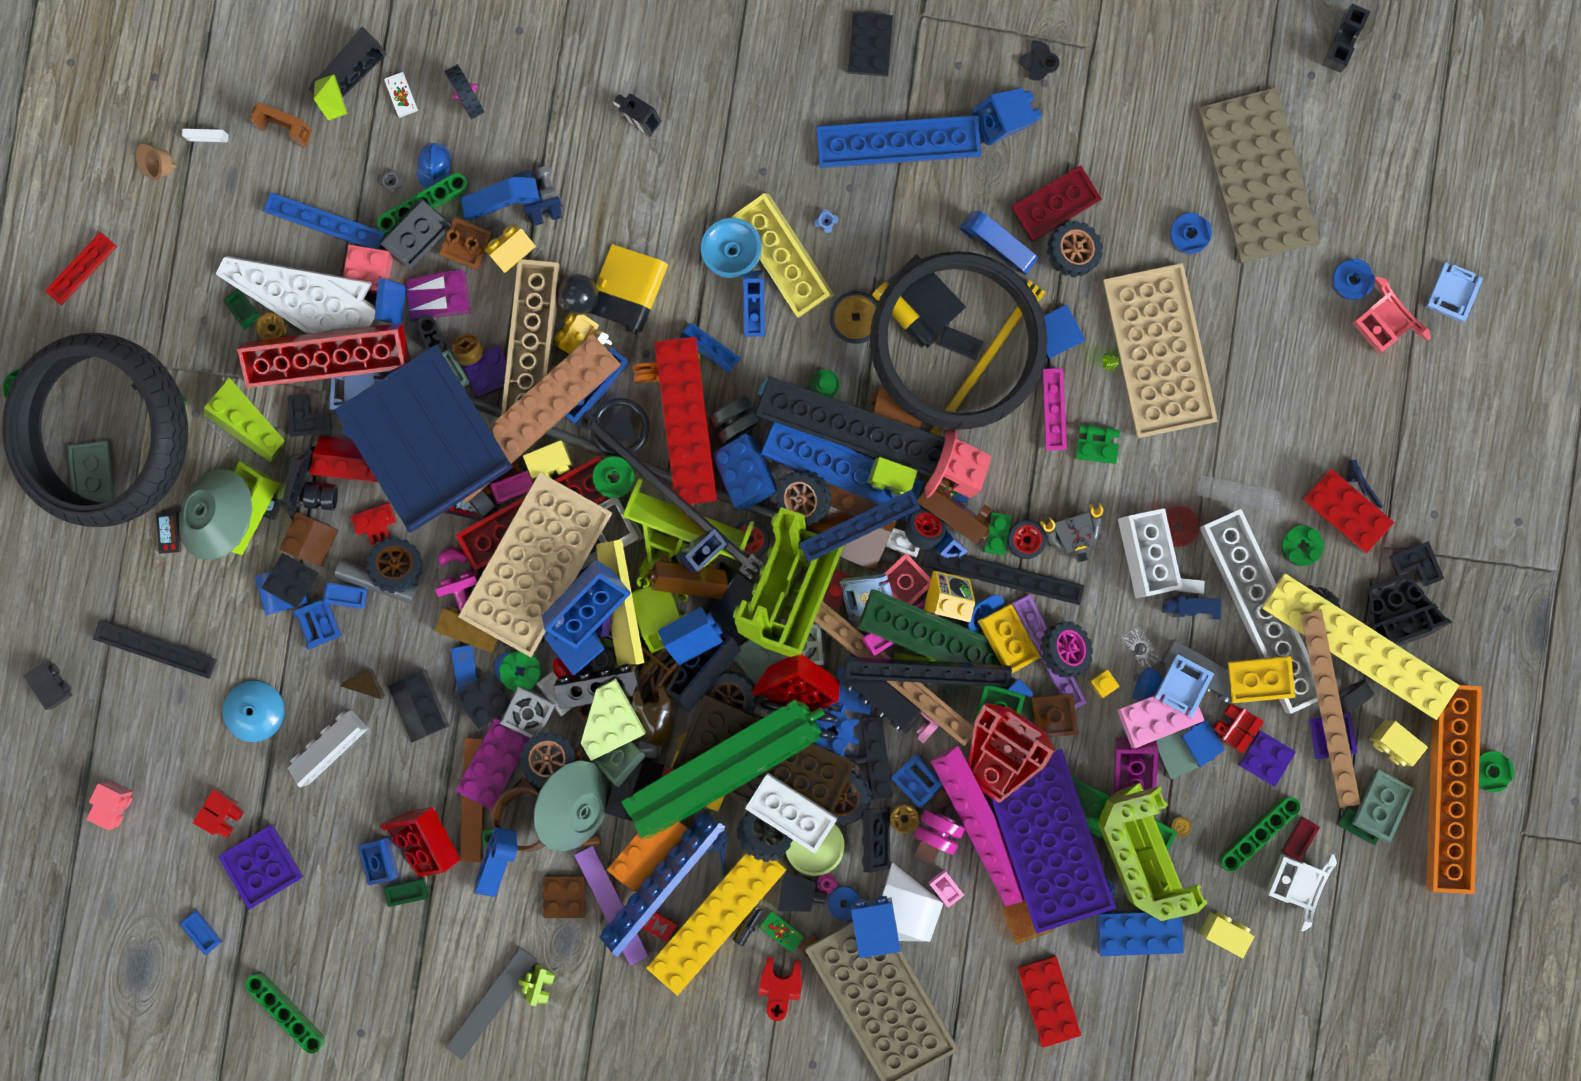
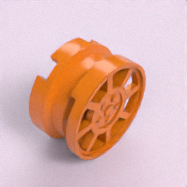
M641 363L632 366V370L635 372L633 377L634 383L659 381L657 363Z

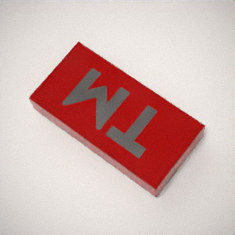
M655 911L642 929L668 942L677 923Z

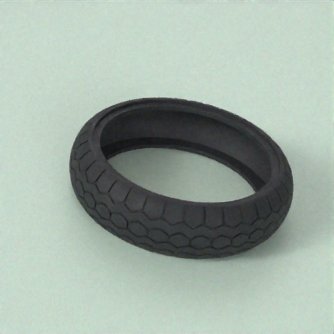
M80 333L63 337L48 344L35 353L20 369L11 384L5 401L2 435L6 457L12 473L23 491L34 503L47 513L65 522L86 527H109L132 521L147 513L166 496L177 480L184 464L188 446V419L180 390L171 374L153 354L128 339L106 333ZM92 357H98L116 365L131 378L146 403L151 426L150 448L142 471L126 491L105 503L95 502L76 494L60 480L47 459L41 432L44 405L55 382L71 366Z

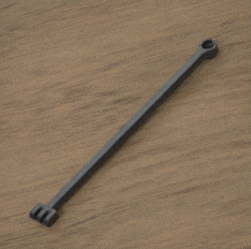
M582 414L587 419H592V424L587 425V420L580 417L579 424L582 428L591 430L703 531L708 532L714 528L727 543L724 549L742 564L739 570L749 579L753 577L748 569L750 568L756 573L759 569L753 563L756 562L759 566H762L764 564L763 561L755 554H751L748 557L599 425L597 418L593 414Z

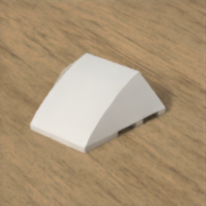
M892 862L881 896L892 897L899 941L930 942L944 902Z

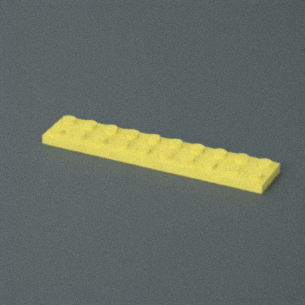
M1285 573L1261 607L1304 636L1300 613L1322 609L1329 648L1332 654L1435 720L1438 719L1459 687L1451 679Z

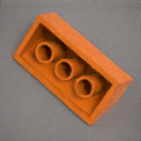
M680 821L663 832H659L651 839H642L639 833H637L609 866L607 871L621 883L637 892L642 886L643 881L654 872L657 864L667 857L669 850L682 840L683 833L690 828Z

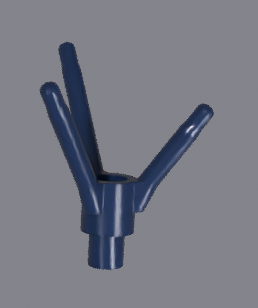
M1349 461V475H1347L1346 481L1349 484L1350 482H1358L1363 495H1367V490L1379 508L1382 509L1383 505L1365 480L1361 467H1358V461Z
M726 833L719 835L704 853L706 854L710 850L720 851L723 875L727 874L725 844L728 835Z

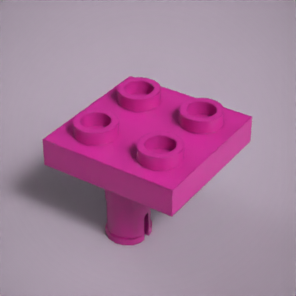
M473 570L461 573L459 578L454 579L453 576L442 579V582H439L438 587L435 589L437 596L440 597L449 593L454 594L459 610L462 611L470 597L468 587L478 583L480 574L478 571L473 573Z

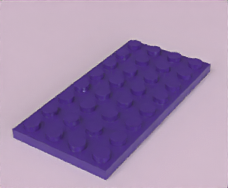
M1056 750L1046 767L1002 802L998 803L991 798L1036 934L1116 909L1063 750Z

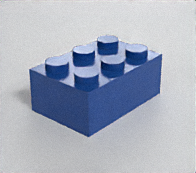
M746 434L712 453L734 508L743 510L749 509L777 491V485L765 457L760 455L761 448L756 437Z

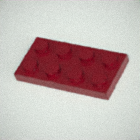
M1080 165L1016 203L1011 209L1029 239L1033 242L1097 204L1102 199Z

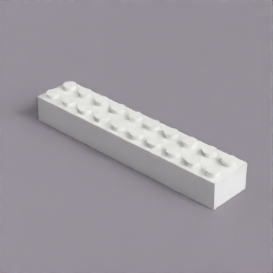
M1242 509L1200 526L1199 528L1260 659L1291 656L1295 698L1279 699L1284 712L1291 714L1318 702L1309 654L1299 632L1261 608L1276 586V583Z

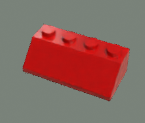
M328 436L319 437L312 456L311 475L378 483L353 440Z

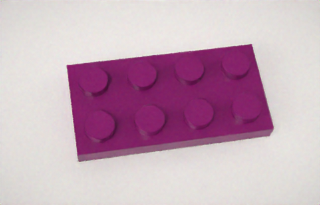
M494 718L455 790L493 810L496 801L520 759V753L524 749V744L530 741V737L500 724L501 721Z

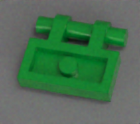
M1088 424V426L1080 425L1079 433L1086 434V440L1077 439L1075 460L1117 464L1119 444L1111 443V438H1120L1121 430L1113 429L1110 426H1106V428L1095 427L1094 424ZM1093 435L1104 436V442L1093 441Z

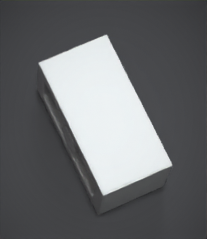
M1181 578L1183 588L1176 590L1178 592L1204 594L1205 581Z

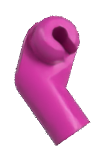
M456 548L441 551L438 555V563L443 566L454 559L463 564H466L468 560L467 555Z

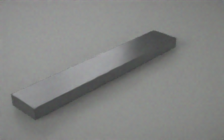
M521 947L447 1045L446 1049L463 1060L517 988L519 978H524L538 959Z

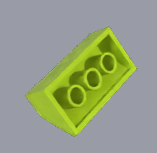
M239 461L234 472L244 479L251 492L252 514L249 528L240 544L231 552L243 555L280 483L269 475Z

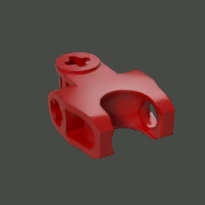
M767 956L766 964L761 974L758 995L768 996V1017L774 1021H781L787 1015L789 1000L799 1001L802 986L801 960L795 959L792 973L789 976L779 977L773 971L774 956ZM780 1005V1009H783V1011L774 1014V1010L771 1008Z

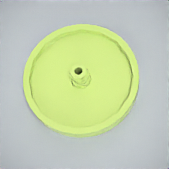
M834 824L816 853L793 840L791 847L786 851V855L792 866L799 872L811 876L823 875L832 871L840 863L844 854V838L839 827Z

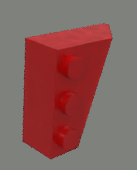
M801 654L787 657L769 666L753 688L752 695L759 696L762 694L768 697V701H781L787 705L797 700L806 704L809 710L815 711L820 707L825 708L839 701L840 680Z
M433 807L408 811L380 825L383 831L388 830L393 837L392 843L402 848L405 852L404 858L419 877L445 873L460 861L457 850L452 845L448 833L441 824L439 816Z

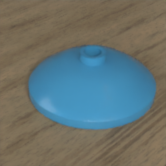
M726 218L714 223L705 232L701 242V255L706 266L716 275L726 278H736L750 272L758 263L762 252L761 239L756 229L750 223L738 218ZM731 250H736L734 255L729 254Z
M247 681L237 685L228 693L223 704V719L226 727L235 737L243 741L259 742L270 738L279 730L284 720L285 707L281 695L273 686L262 681ZM248 708L253 709L251 716L247 713Z

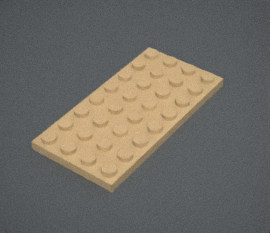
M1183 263L1104 279L1103 286L1137 439L1218 422Z
M539 473L458 617L532 657L546 632L542 615L573 584L611 517L612 512L546 475Z

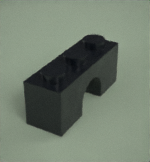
M1353 3L1346 9L1323 66L1340 73L1348 66L1355 49L1353 46L1363 30L1371 11Z

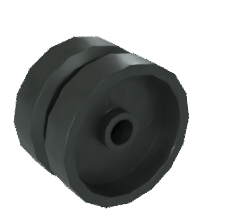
M746 396L727 404L708 419L713 429L725 426L718 433L722 444L740 437L761 422L759 417L755 415V412L745 414L751 408V404Z

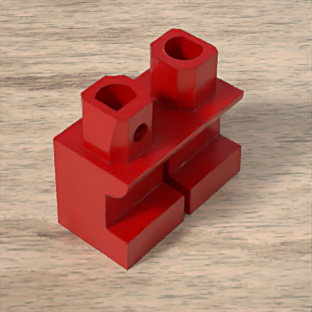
M1229 704L1224 714L1232 719L1228 725L1218 720L1213 729L1220 735L1219 738L1237 752L1244 753L1253 739L1251 736L1256 735L1265 721L1248 712L1245 708H1238Z
M218 788L212 790L203 805L205 807L200 809L192 824L212 835L219 834L227 838L233 832L234 827L227 824L226 821L229 817L239 821L245 811L237 805L238 801L231 799Z

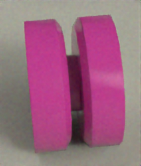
M925 809L921 820L923 823L931 826V828L929 829L921 825L917 826L913 836L935 848L954 855L958 844L956 841L948 838V836L950 835L958 839L962 838L966 830L965 827L940 813L936 814Z

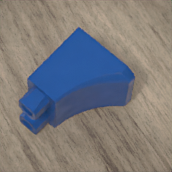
M1024 88L993 94L973 109V116L978 115L979 132L986 145L990 146L1008 136L1027 129L1042 117L1038 108L1032 109L1030 103L1034 101L1032 91H1024Z

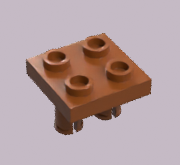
M454 217L451 224L452 227L447 232L439 255L478 271L486 252L484 249L487 248L493 233Z

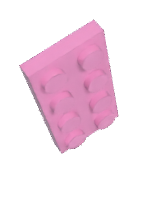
M1162 694L1159 700L1155 699L1154 695L1117 711L1131 748L1134 749L1204 721L1199 705L1193 717L1190 718L1187 716L1189 708H1187L1185 714L1162 702L1164 697Z

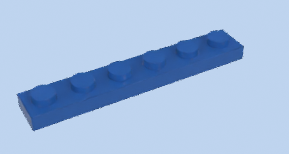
M271 192L264 208V212L365 248L380 250L382 245L379 241L386 234L383 231Z

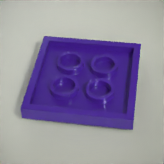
M273 824L218 856L248 910L304 877Z

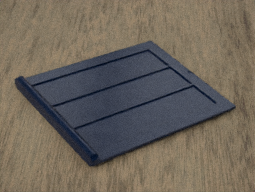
M437 345L334 409L409 533L420 528L513 467Z

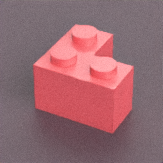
M112 781L98 783L89 803L93 804V807L86 820L107 830L115 829L123 820L121 815L124 809H127L132 802L131 795L133 791Z

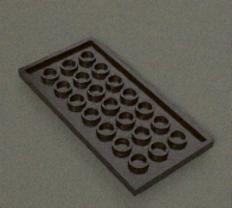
M705 693L672 769H678L758 722L761 718ZM813 742L810 746L728 794L749 803L761 782L769 773L833 814L856 761Z

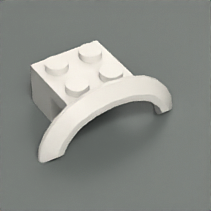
M1281 854L1266 892L1269 896L1304 908L1301 931L1307 930L1313 923L1314 911L1329 874L1337 864L1333 854L1327 857L1321 869Z

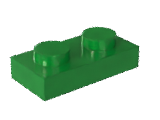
M991 512L990 526L988 528L990 533L986 538L984 553L1005 556L1012 516Z

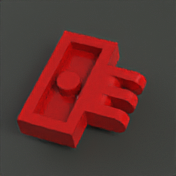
M391 503L351 516L357 536L367 533L371 546L376 545L374 536H377L378 542H383V533L385 538L391 539L388 526L397 523Z

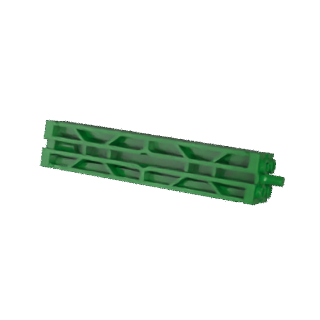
M794 700L788 703L786 707L776 710L638 791L632 797L621 801L628 815L631 816L642 839L653 838L659 832H663L810 746L811 743L820 740L819 734L822 731L815 720L825 715L821 707L811 713L806 704Z

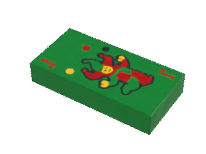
M773 911L768 914L759 926L761 930L791 953L804 937L802 933Z

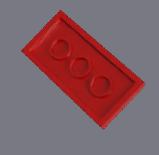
M1051 956L1017 967L1041 1047L1045 1048L1082 1036L1057 956Z

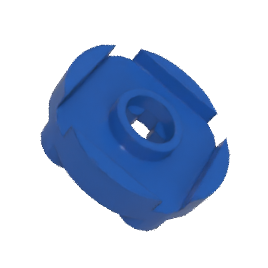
M1196 213L1181 215L1172 224L1170 230V239L1173 246L1178 252L1185 254L1201 252L1208 245L1212 236L1210 223ZM1188 228H1191V231L1196 232V234L1193 236V239H1190L1189 236H1186Z
M1350 259L1335 269L1332 277V287L1344 299L1359 300L1371 292L1374 287L1375 277L1368 263L1360 259ZM1353 274L1356 275L1358 283L1351 284L1349 277H1352Z

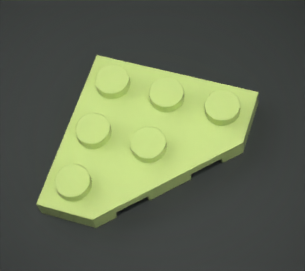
M616 679L598 687L594 696L581 741L590 760L596 759L646 733Z

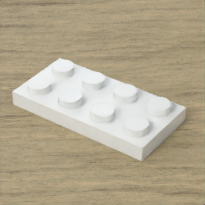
M767 773L745 808L813 853H816L838 818L769 773Z

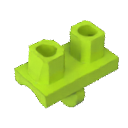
M535 964L533 974L527 972L525 979L519 978L518 984L523 986L521 993L526 994L525 1000L530 1002V1005L536 1006L537 1003H547L549 992L541 990L542 984L551 985L555 974L546 970L542 965Z

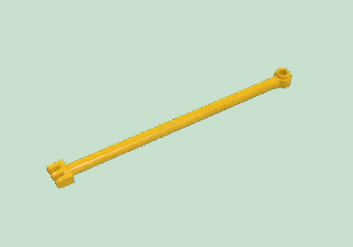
M1029 280L1027 285L1031 287L1033 282ZM1035 285L1032 292L1039 302L1046 291L1041 290L1039 295H1036L1035 293L1039 286ZM1018 306L947 405L945 411L956 412L1023 315ZM933 426L929 432L940 435L944 428Z

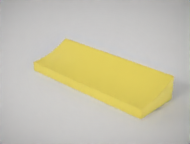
M762 194L732 216V218L742 219L750 223L758 232L762 243L760 261L797 318H800L835 295L770 194Z
M622 539L595 544L598 561L612 569L631 593ZM631 593L611 614L612 624L610 628L617 666L644 663Z

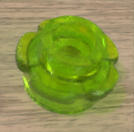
M1113 352L1104 354V370L1114 372L1115 368L1119 365L1117 355H1114Z

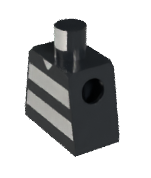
M619 94L613 102L619 108L620 114L626 121L649 137L652 136L662 122L655 108L632 94H628L626 98Z

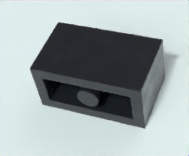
M43 662L23 675L45 710L54 709L73 696L70 692V685L67 681L62 680L59 675V668L51 662Z

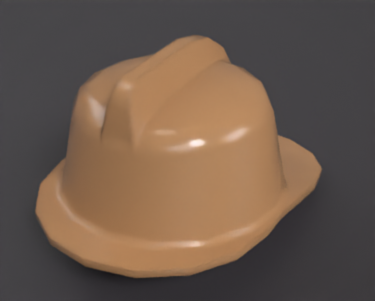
M148 144L138 146L136 162L141 173L145 176L159 181L162 177L168 176L173 168L177 167V164L171 160L168 151L156 149Z

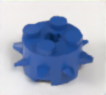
M843 704L837 711H829L827 707L822 708L824 713L836 715L838 720L835 723L815 720L822 730H827L828 727L832 728V725H834L838 734L834 735L832 739L821 738L815 743L844 756V748L849 743L858 744L859 742L853 736V727L859 723V720L849 719L845 715V705Z

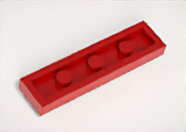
M100 232L48 286L45 292L62 306L118 246L104 233Z

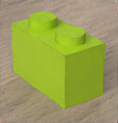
M878 457L874 459L867 483L873 484L872 487L881 491L887 489L892 491V495L899 496L912 490L917 470Z

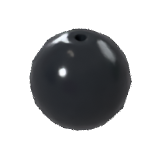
M572 274L565 277L558 285L556 296L559 305L566 313L577 316L589 313L597 305L599 292L596 284L590 277L583 274Z

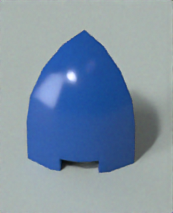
M947 529L945 536L936 546L939 554L946 558L961 557L968 552L961 542Z
M1147 668L1141 673L1135 685L1133 699L1141 701L1156 695L1162 683V678L1156 670Z

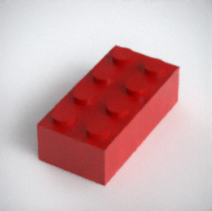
M1330 468L1321 475L1301 498V500L1364 553H1368L1395 523Z

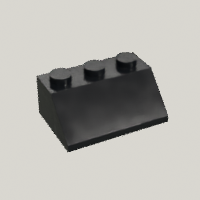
M426 670L419 671L388 686L411 743L450 727Z
M643 758L619 787L615 784L613 785L604 813L633 821L621 801L632 797L633 794L659 780L664 765Z

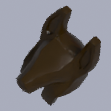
M663 685L658 686L659 697L653 696L652 689L644 701L641 698L639 689H634L632 697V708L646 731L645 735L640 737L654 746L662 745L672 734L675 725L671 714V699Z

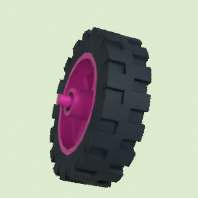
M458 64L445 70L444 72L455 90L453 92L454 96L451 97L452 100L457 99L461 101L471 120L485 113L474 93L476 92L475 88L478 87L477 84L472 85V83L468 82Z
M1064 621L1050 626L1049 629L1045 630V635L1041 638L1042 645H1040V651L1043 653L1041 656L1046 662V667L1051 669L1053 674H1059V677L1062 678L1082 674L1089 668L1088 664L1092 662L1091 654H1093V648L1090 645L1092 644L1091 639H1088L1087 632L1083 631L1080 625H1075V622Z

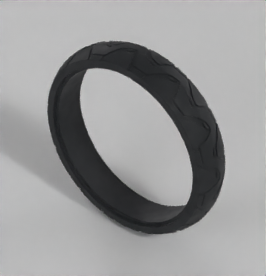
M963 251L943 252L912 263L900 272L887 286L876 305L872 317L870 330L871 356L882 386L904 411L916 419L940 428L954 430L979 428L997 422L1012 413L1026 400L1036 386L1042 373L1047 353L1046 323L1036 296L1027 283L1011 268L991 257L978 253ZM957 269L984 275L998 283L1011 295L1023 315L1028 332V354L1024 370L1009 394L992 407L966 413L950 412L935 408L916 397L903 384L894 369L888 349V327L892 311L907 287L918 279L934 272Z

